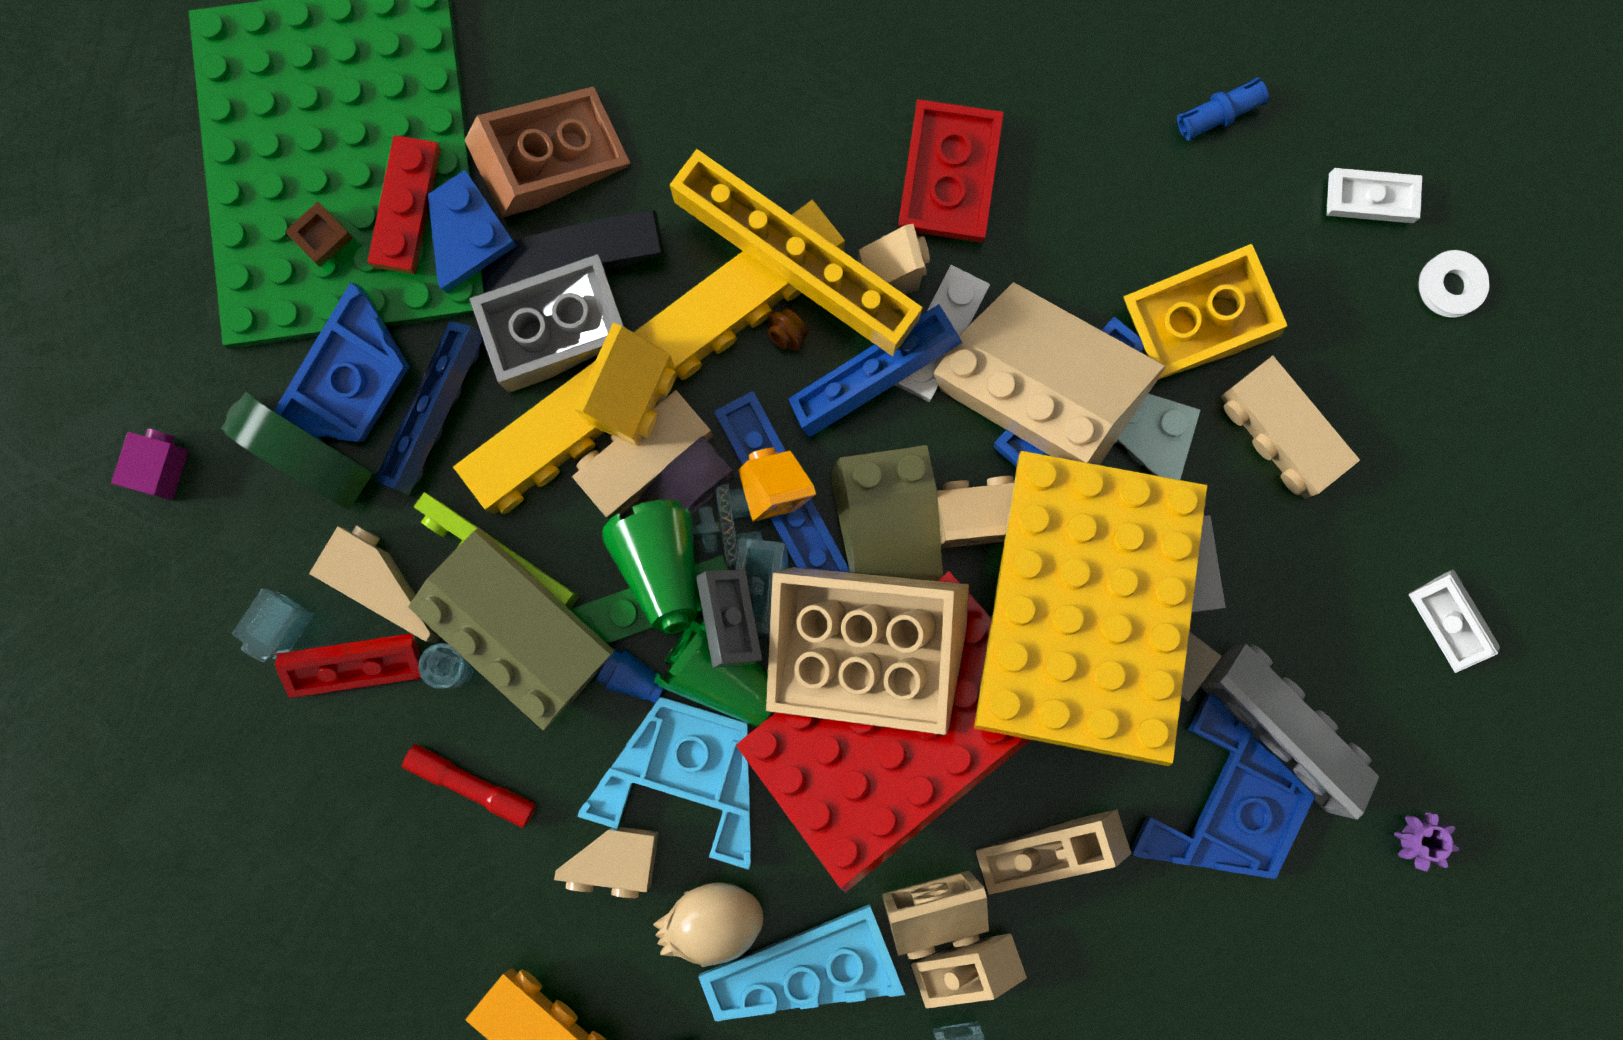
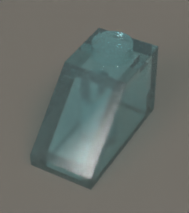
M740 538L735 570L745 569L758 637L770 639L772 577L774 572L788 569L787 544Z

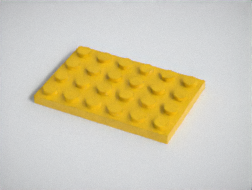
M1020 452L974 729L1164 766L1173 764L1207 485L1031 452Z

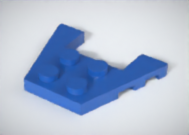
M1205 694L1188 730L1228 750L1230 755L1191 836L1188 837L1154 818L1146 816L1130 849L1131 854L1139 858L1162 860L1176 864L1200 866L1276 879L1315 795L1274 754L1269 753L1252 735L1253 733L1241 721H1238L1216 696Z

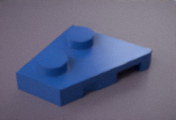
M466 170L428 194L437 281L445 293L517 246Z

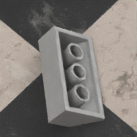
M1246 643L1233 645L1220 658L1200 687L1207 694L1216 696L1224 704L1223 706L1253 733L1252 735L1266 750L1274 754L1315 795L1314 801L1325 812L1358 820L1365 812L1379 779V776L1368 766L1372 762L1370 757L1354 743L1350 742L1347 745L1335 733L1339 729L1337 724L1321 710L1314 712L1302 700L1306 696L1303 690L1287 677L1281 679L1270 668L1273 662L1262 649L1254 644L1250 647Z

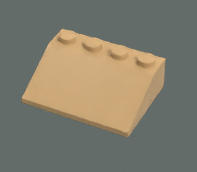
M1013 282L959 335L963 343L946 353L933 374L943 393L1012 432L1048 455L1100 465L1165 370V366Z
M797 567L774 572L772 577L766 711L946 735L949 731L966 635L969 584Z

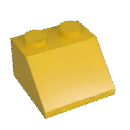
M613 322L574 409L588 425L638 446L641 437L648 438L656 424L658 412L653 410L660 395L667 396L674 384L677 371L672 369L674 363L670 354L627 328Z

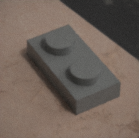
M745 569L705 571L696 576L712 667L751 665L761 661L762 656Z

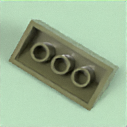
M481 528L473 531L427 578L408 606L409 609L542 730L547 728L574 702L615 651Z

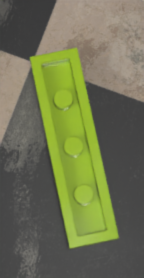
M425 492L414 506L415 509L425 515L421 521L422 524L442 537L448 531L462 540L459 546L473 531L478 529L476 525ZM487 534L568 609L573 607L580 596Z

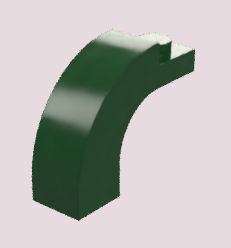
M247 392L244 393L240 401L235 402L230 407L226 415V421L221 427L225 431L226 436L254 455L347 510L351 508L373 474L372 471L353 458L312 435Z

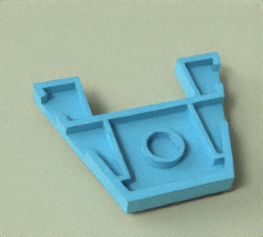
M660 697L628 741L612 767L609 768L592 795L581 807L578 817L612 828H619L633 783L722 810L723 813L709 858L749 870L751 863L749 763L736 746L738 742L748 735V723Z

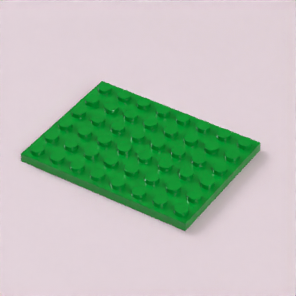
M263 0L189 10L223 346L228 349L318 337L350 282L357 283L363 287L386 327L475 315L469 298L486 293L483 271L480 270L447 293L440 288L437 281L430 209L428 211L416 275L372 268L367 263L393 135L438 143L441 151L433 191L464 170L473 180L470 151L464 141L467 136V126L451 0ZM317 201L353 237L321 268L285 233Z

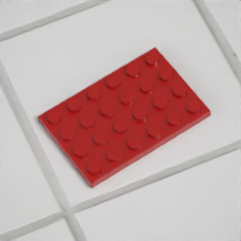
M950 571L938 580L940 582L959 583ZM970 594L968 595L964 647L949 731L946 735L775 712L736 744L739 751L844 892H847L1031 741L1030 739L974 729L992 618Z

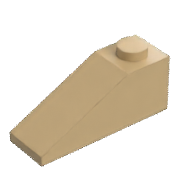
M357 525L353 531L337 526L309 574L426 642L437 643L440 636L408 608L416 594L391 555L376 546L380 538Z
M1117 809L1070 820L975 850L989 895L1114 868L1131 855Z

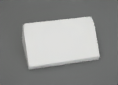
M1454 570L1444 573L1409 593L1411 600L1455 673L1499 653L1500 646Z

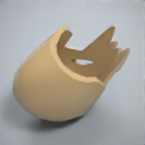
M722 882L706 884L684 892V896L676 902L671 911L653 924L659 929L655 935L660 938L657 944L663 946L660 955L678 956L691 963L699 964L701 967L723 964L740 957L750 949L761 932L763 910L759 901L753 894L734 884Z

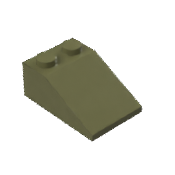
M927 445L840 457L831 469L830 477L850 573L938 581L943 576L938 500Z

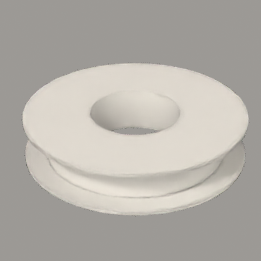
M1451 250L1437 255L1424 266L1419 277V292L1422 300L1433 312L1445 317H1461L1472 312L1484 302L1489 291V276L1486 268L1478 258L1464 251ZM1447 273H1454L1462 278L1464 290L1461 295H1453L1445 289L1443 281Z

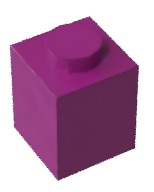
M147 428L145 436L127 432L111 484L173 501L189 450L174 445L175 436Z

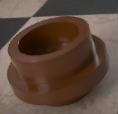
M783 309L780 313L773 312L768 317V335L779 348L797 351L803 346V339L808 335V329L796 313L790 309Z

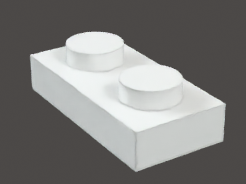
M1334 168L1329 173L1326 216L1414 223L1420 219L1422 176Z

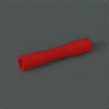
M416 743L409 749L402 763L403 769L435 785L444 786L483 805L489 812L523 829L535 811L536 803L502 786H495L455 766L450 760Z

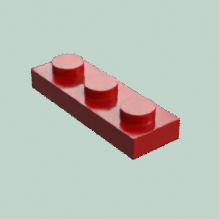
M393 135L367 261L372 268L416 275L429 211L428 194L433 191L441 151L437 142Z
M410 633L277 653L275 668L288 697L294 698L420 679L424 677L425 664L414 634Z

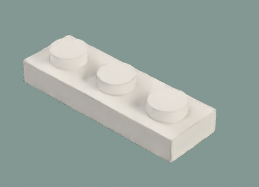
M950 265L927 311L940 304L957 334L960 335L970 325L990 284ZM946 353L898 382L895 386L930 403L939 386L933 372Z

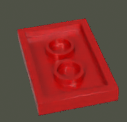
M917 99L897 229L905 225L914 224L916 233L984 243L1004 112Z

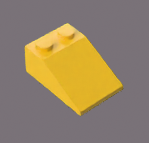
M1252 244L1123 297L1147 356L1165 366V370L1159 379L1237 354L1281 336L1287 328V323Z

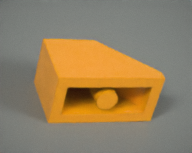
M772 447L752 452L748 455L750 460H747L738 470L752 522L795 512L816 495L813 483L791 451L776 454L775 448Z

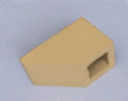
M909 224L859 249L857 262L903 294L919 291L922 276L927 274L925 264L930 263V256L925 237H917L914 224Z
M627 827L610 828L555 871L554 880L566 882L565 888L572 891L593 892L594 886L612 888L611 895L638 898L639 892H647L652 884L659 832Z

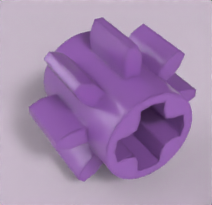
M1426 812L1423 816V822L1417 817L1407 815L1405 819L1408 825L1402 832L1394 833V836L1401 839L1403 847L1398 853L1399 857L1405 859L1416 857L1414 862L1415 868L1423 871H1428L1431 861L1436 866L1447 868L1446 858L1452 851H1459V847L1453 845L1450 835L1454 832L1455 827L1447 824L1437 826L1439 821L1437 814ZM1424 836L1431 838L1429 847L1422 845Z

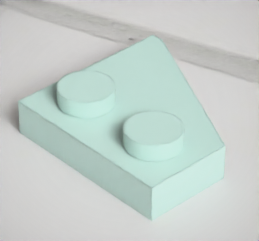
M1148 394L1115 443H1120L1138 465H1144L1153 475L1180 480L1200 409Z

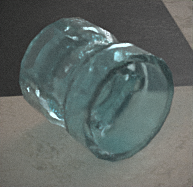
M439 643L431 645L423 652L419 660L418 669L423 681L432 688L455 689L462 687L469 681L474 667L449 644Z

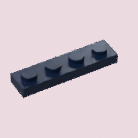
M449 321L374 479L375 481L407 495H410L413 486L420 481L428 454L432 446L439 441L442 435L445 418L451 406L457 402L461 395V384L470 366L479 357L480 344L483 340L481 331L469 325Z

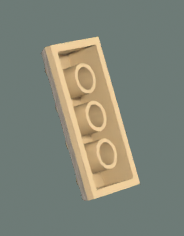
M1013 476L987 479V486L969 487V481L967 480L951 481L942 484L943 490L937 491L941 549L1002 543L1005 541L1014 487Z

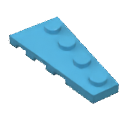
M870 904L702 972L698 977L715 1021L772 1014L775 1011L794 1008H815L823 1004L844 1001L846 1003L865 1001L866 998L887 995L889 997L905 995Z

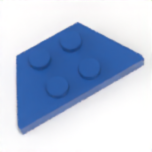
M350 282L275 408L276 412L316 437H330L355 442L365 441L410 367L362 286Z

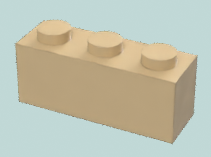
M1274 356L1264 361L1220 396L1225 402L1224 410L1229 418L1239 426L1244 425L1253 436L1252 443L1258 453L1267 460L1272 459L1282 471L1281 479L1286 487L1296 495L1301 494L1304 499L1319 494L1360 461Z
M677 390L669 396L660 395L653 410L658 412L656 424L648 438L641 437L638 446L612 435L611 439L613 442L600 453L597 450H593L576 465L579 471L572 476L573 479L607 519L610 520L618 513L621 516L714 438L708 426Z

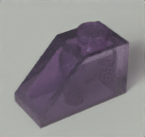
M701 436L665 467L638 500L640 503L655 500H675L681 502L683 510L688 508L692 514L718 492V487H724L734 478L732 469L704 436Z

